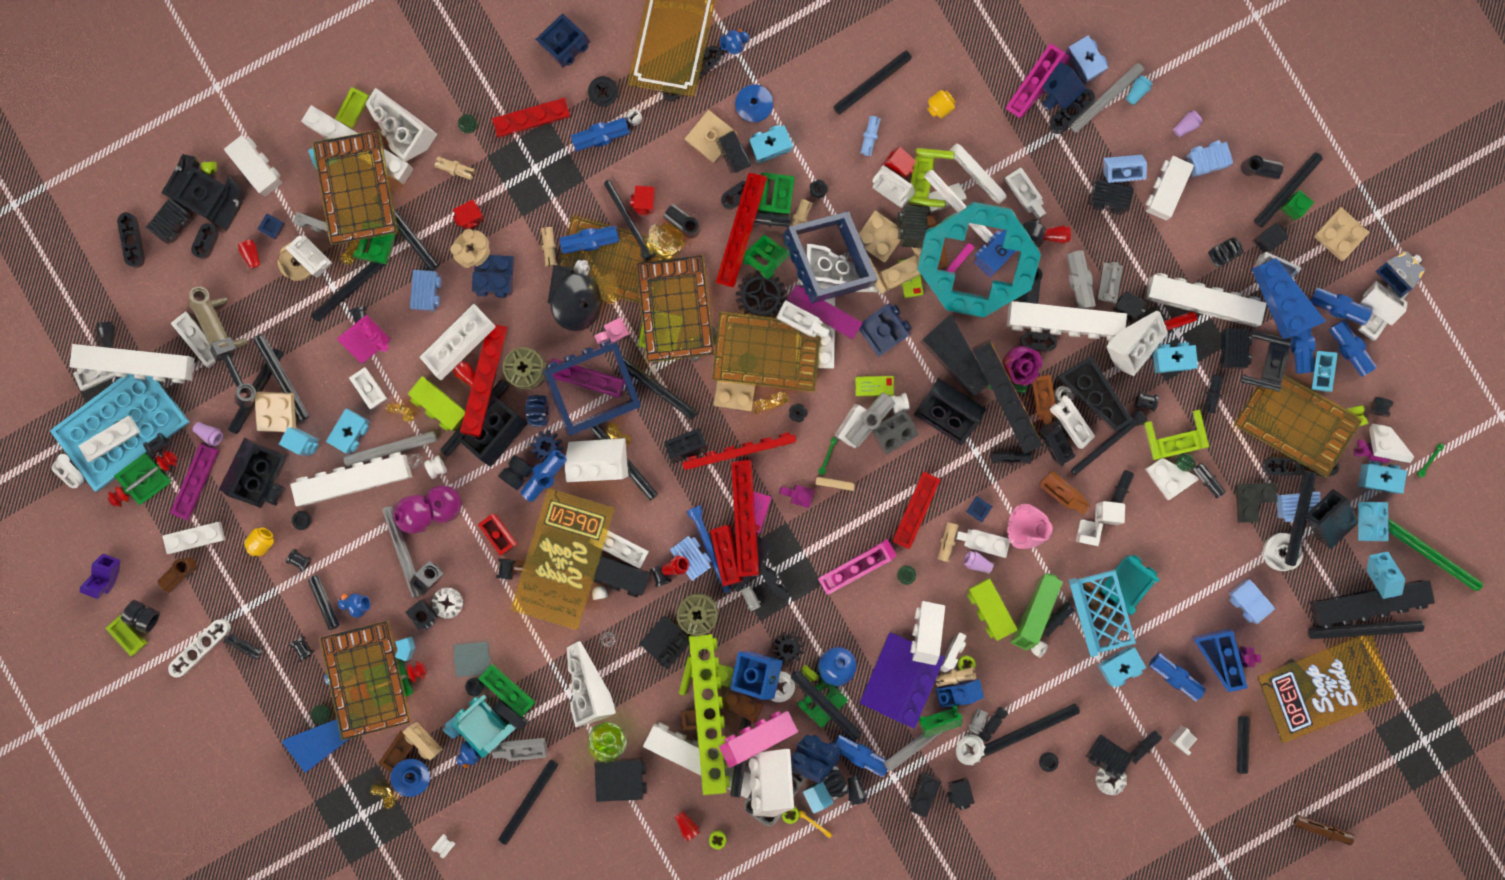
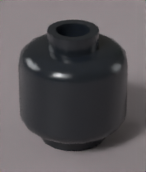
M1033 219L1025 222L1023 227L1035 246L1040 247L1044 242L1046 228L1038 220Z

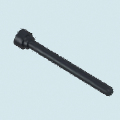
M606 180L604 186L639 244L642 259L644 262L653 259L657 252L654 247L647 245L610 180Z
M1139 409L1136 410L1131 417L1133 422L1119 429L1071 469V473L1077 475L1135 426H1143L1148 421L1144 413Z

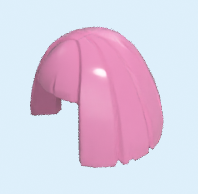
M1018 505L1009 517L1010 522H1008L1009 526L1007 527L1010 543H1013L1012 545L1018 549L1037 547L1049 540L1053 532V526L1048 517L1032 505Z

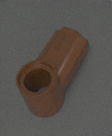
M190 557L175 560L172 567L157 581L159 586L168 593H171L189 574L195 572L197 567L195 560ZM183 562H184V563L186 564V566H187L186 571H184L183 568H182V563H183Z

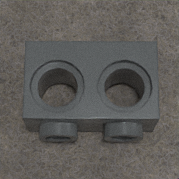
M904 409L882 422L872 431L877 443L886 455L919 435L912 419Z

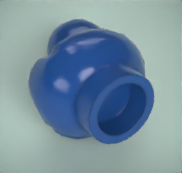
M741 29L729 31L720 38L721 49L727 50L732 55L741 53L743 51L742 44H746L749 41V34Z
M357 593L350 596L342 594L338 600L339 608L343 610L348 609L350 615L355 618L362 617L371 606L367 596H361Z
M464 741L460 745V754L457 756L456 761L458 765L468 768L469 765L476 764L482 757L467 741Z

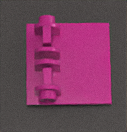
M367 314L337 338L361 364L378 350L386 352L389 349L388 342L391 341Z

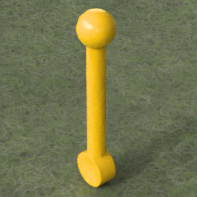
M799 811L800 818L806 819L828 838L832 837L829 831L808 817L805 811Z

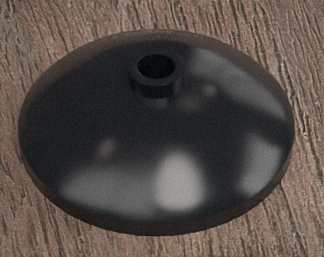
M578 273L570 274L561 279L555 286L551 296V312L555 321L564 329L582 331L590 327L597 320L602 308V294L598 284L591 277Z

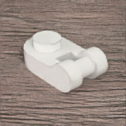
M60 454L51 467L52 471L69 487L77 488L84 482L83 475L69 462L70 459L67 455Z

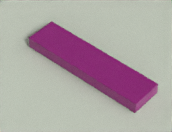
M798 285L794 287L787 299L788 302L820 318L819 320L852 340L862 325V322L826 301L811 304L808 295H805V289Z
M554 358L551 359V362H553V361H556L557 363L562 362V361L557 360V359H554ZM577 365L553 374L556 380L617 398L621 397L625 384L621 378Z
M200 443L170 514L190 521L220 450Z

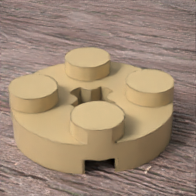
M466 229L457 237L450 250L454 259L461 266L470 268L469 266L475 265L477 267L484 263L489 256V240L479 231ZM473 246L474 250L468 252L469 247Z
M291 243L285 245L280 251L277 263L280 272L294 281H302L311 277L312 274L302 264L300 266L293 265L295 257L286 249Z

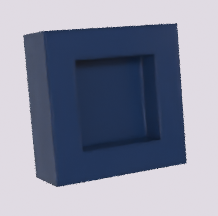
M266 213L257 230L276 240L285 223Z
M975 496L965 512L978 521L983 522L993 506Z

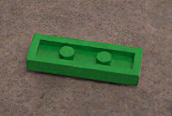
M493 663L478 678L521 717L535 703V700Z

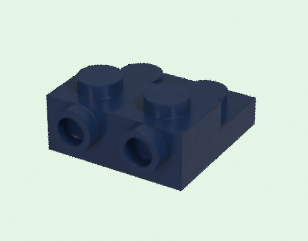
M563 13L535 39L563 68L566 65L573 64L575 57L580 52H585L590 43L586 34Z
M489 255L484 263L477 267L474 265L472 292L476 293V296L488 297V294H495V297L507 298V295H512L514 257Z
M886 304L864 320L859 328L878 357L912 334L910 331L912 330L911 325L907 320L903 321L899 316L901 311L895 304Z
M806 734L797 744L796 752L791 756V771L820 784L839 762L840 749L834 743L828 744L821 741L817 735L810 736Z

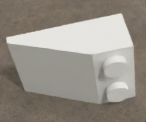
M1155 311L1119 331L1109 341L1107 349L1116 368L1135 376L1168 334L1161 313Z

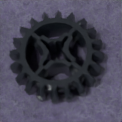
M755 271L756 277L753 278L749 273V281L745 278L742 279L745 286L738 284V288L742 292H736V296L741 297L736 299V303H743L738 309H746L743 313L744 316L750 313V317L754 318V316H757V318L764 317V319H768L767 316L770 315L771 319L774 320L775 316L773 313L775 312L778 315L780 311L778 307L781 308L783 306L780 302L787 301L786 297L781 296L787 293V290H780L784 287V283L777 284L780 278L776 277L772 280L773 275L771 278L766 279L763 276H759L758 271ZM760 282L758 290L747 292L752 284ZM766 283L774 287L777 295L766 291ZM763 288L764 296H766L767 298H763V301L761 302L760 306L759 297H756V295H759L761 289ZM745 298L756 301L757 311L747 304ZM776 301L771 309L763 311V306L766 302Z

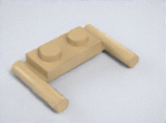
M912 247L915 253L914 256L882 271L880 274H878L870 259L878 278L875 285L881 295L921 275L917 269L921 248Z

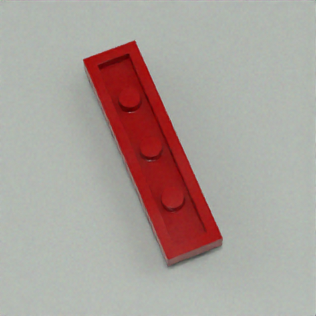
M564 97L492 118L497 137L501 138L567 119L571 116Z
M922 472L892 542L910 550L941 479Z

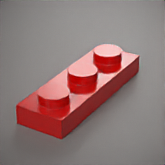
M730 525L710 530L722 586L743 582L742 577H738L737 553Z

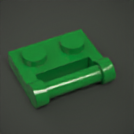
M762 172L761 175L767 177L757 211L790 215L795 176ZM769 181H775L772 206L766 205Z
M370 222L369 226L370 229L382 227L383 224ZM363 223V230L369 229L368 223ZM396 232L373 236L368 253H364L369 237L360 239L353 257L359 260L387 264Z
M763 235L744 253L742 262L747 265L750 264L760 271L763 277L769 279L772 277L774 270L790 254L788 250L766 235ZM757 254L769 263L764 266L754 259V256Z
M820 678L816 688L821 692L827 687L830 691L825 697L839 710L848 699L834 685H828ZM807 695L797 705L822 728L831 718L817 704L810 709L808 705L813 700Z

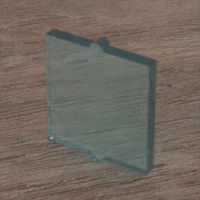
M488 642L454 645L455 659L453 662L455 663L456 677L481 675L490 666L489 659H491V656H489Z

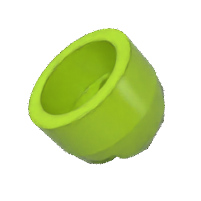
M217 162L201 163L202 172L206 175H214L217 171Z

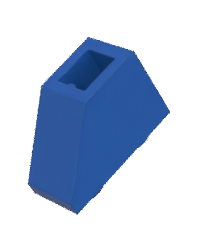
M980 679L962 681L957 685L950 684L936 688L940 707L972 704L984 698Z

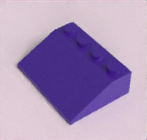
M889 632L859 703L915 729L945 656L940 654L936 665L913 661V653L910 652L912 641Z

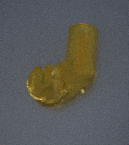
M352 240L340 256V261L343 264L345 263V265L349 266L354 261L352 256L359 244L356 240Z
M387 404L386 410L388 413L403 414V421H413L414 412L402 404Z
M614 422L608 424L607 433L611 439L625 438L626 444H631L632 435L622 434L618 425Z
M372 785L370 794L381 796L384 803L383 806L388 809L392 808L396 798L391 789Z

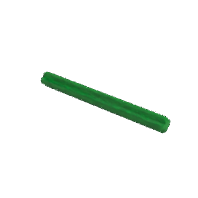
M1388 519V532L1474 591L1481 590L1483 582L1391 519Z

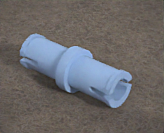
M869 116L866 132L863 133L864 141L860 154L872 156L875 140L878 139L877 131L881 118L877 119L876 116Z

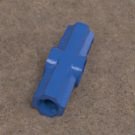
M624 117L606 124L605 122L594 124L588 130L570 136L575 151L578 152L593 146L601 147L607 145L611 140L626 136L630 132Z
M616 226L597 230L595 228L585 229L578 234L559 238L563 254L582 250L585 252L599 249L600 246L619 243Z
M1318 287L1310 301L1313 305L1329 311L1331 315L1337 318H1347L1364 326L1367 324L1373 311L1370 308L1353 302V299L1342 294L1335 295Z
M1345 320L1336 323L1328 329L1339 344L1342 356L1346 360L1351 361L1361 377L1377 368L1366 352L1365 343L1360 337L1354 335Z
M1310 328L1291 337L1290 348L1292 353H1294L1296 374L1314 372L1313 352L1315 350V339L1311 335Z
M554 450L543 463L536 465L533 468L534 475L520 491L521 496L527 501L533 502L543 489L551 487L554 484L553 477L567 461L566 456L560 451Z
M1157 653L1150 660L1148 666L1164 677L1167 683L1177 690H1181L1195 702L1205 694L1206 688L1190 677L1186 670L1177 664H1173L1162 654Z
M841 734L836 737L834 744L840 749V754L847 757L850 762L863 769L865 767L881 777L886 774L888 770L884 765V762L887 761L886 759L873 753L870 748L863 744H857Z

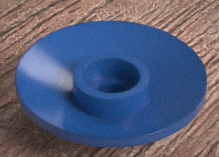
M748 85L741 89L736 97V110L744 120L760 122L770 115L773 108V98L770 92L763 86ZM757 99L758 103L754 105L751 103V100Z
M404 759L394 766L390 777L391 785L402 796H417L424 792L429 785V769L420 760ZM413 773L414 777L408 778L407 774Z

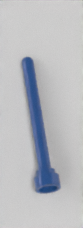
M700 505L686 512L688 517L695 521L723 592L729 593L731 591L730 586H722L715 550L701 518L703 517L702 508Z

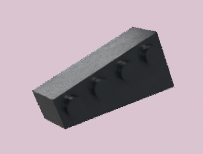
M951 314L921 341L923 346L972 398L989 384Z
M1092 356L1057 376L1113 432L1133 422Z

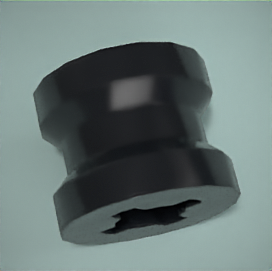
M1374 397V407L1370 409V413L1382 417H1390L1391 413L1389 410L1394 402L1386 398Z

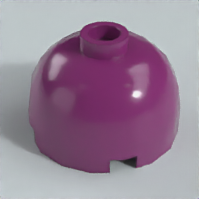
M1018 346L1006 354L1003 359V366L1013 383L1026 386L1039 376L1037 372L1039 367L1042 368V358L1037 351L1026 346Z
M435 486L424 496L425 499L423 501L425 504H429L431 520L434 522H450L456 519L461 512L462 500L459 493L450 486Z
M407 496L396 504L394 520L400 530L409 534L426 531V526H429L431 523V510L429 504H425L422 500L425 499L423 496Z

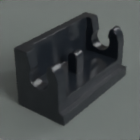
M1057 419L1039 429L1052 459L1059 466L1062 467L1066 462L1075 457Z
M700 428L664 442L673 464L685 460L687 457L708 451Z

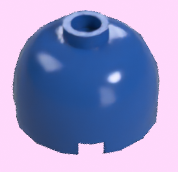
M833 647L827 649L820 656L817 671L820 678L826 684L840 687L846 685L854 677L857 663L854 655L849 650L843 647Z

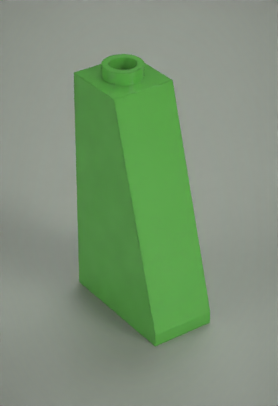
M1045 573L1039 578L1017 625L1018 630L1014 632L1010 643L1026 651L1039 644L1063 583L1058 580L1057 576Z

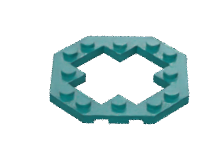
M972 202L965 209L952 214L944 219L942 223L926 230L917 269L947 311L986 317L1031 291L1041 253L1012 209ZM969 223L1006 230L1002 247L1021 251L1012 283L993 280L988 297L952 291L955 273L937 270L945 237L964 241Z

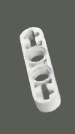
M956 143L949 150L955 152L954 159L992 200L1000 204L1007 198L1004 191L962 146Z
M220 619L207 627L170 663L168 667L170 675L176 678L186 675L228 635L231 629L230 623L225 619ZM218 625H224V627L222 628L224 632L220 631L217 632L215 635L212 634L213 632H216L218 630ZM205 636L211 639L209 647H205L202 644V639ZM191 649L197 652L195 660H191L188 657V652ZM184 661H185L186 663H188V664H184V665L180 668V669H181L180 672H176V671H175V670L177 669V667H176L175 665H180V664H182Z

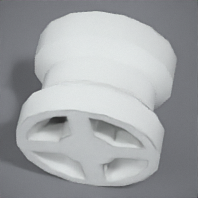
M902 393L897 397L895 395L890 396L896 403L892 407L894 415L903 409L905 412L910 411L906 393Z
M439 455L434 457L432 461L427 460L424 462L425 468L432 479L436 478L440 473H447L445 464Z
M443 834L431 850L438 852L440 857L444 859L456 843L449 841L447 836Z

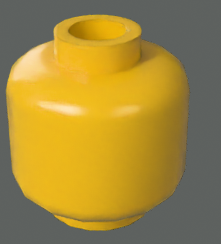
M939 90L928 99L929 107L927 110L933 117L937 115L943 119L955 109L954 103L956 101L947 90L945 92Z
M263 527L253 529L244 540L246 551L251 556H264L274 544L273 534Z

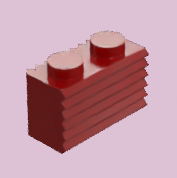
M491 514L478 524L480 530H483L482 533H485L487 539H490L489 542L492 543L491 545L494 546L496 552H499L498 555H505L518 545L497 514Z

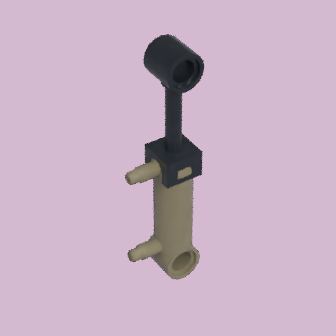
M200 286L194 287L189 293L188 305L194 311L211 346L210 351L215 362L224 360L237 387L234 397L236 405L241 408H248L254 403L256 390L252 385L243 383L231 358L235 355L236 348L242 347L248 342L245 338L232 341L230 337L228 338L214 308L227 303V298L223 297L210 301L207 289ZM201 297L203 300L197 301L194 298ZM246 393V394H248L250 397H249V398H243V397H241L240 394Z

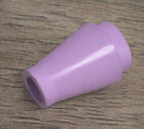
M1193 110L1183 117L1177 126L1173 128V131L1180 138L1199 128L1203 120Z
M197 422L193 427V432L209 446H217L223 439V433L218 428Z
M969 551L963 561L967 569L988 574L994 566L993 563L976 551Z

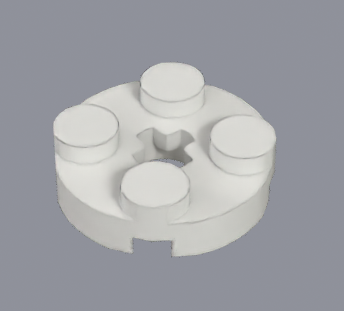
M1275 533L1265 541L1262 557L1272 569L1288 571L1295 569L1303 559L1302 545H1300L1295 566L1286 565V556L1279 555L1280 548L1283 549L1285 547V552L1287 553L1291 534Z

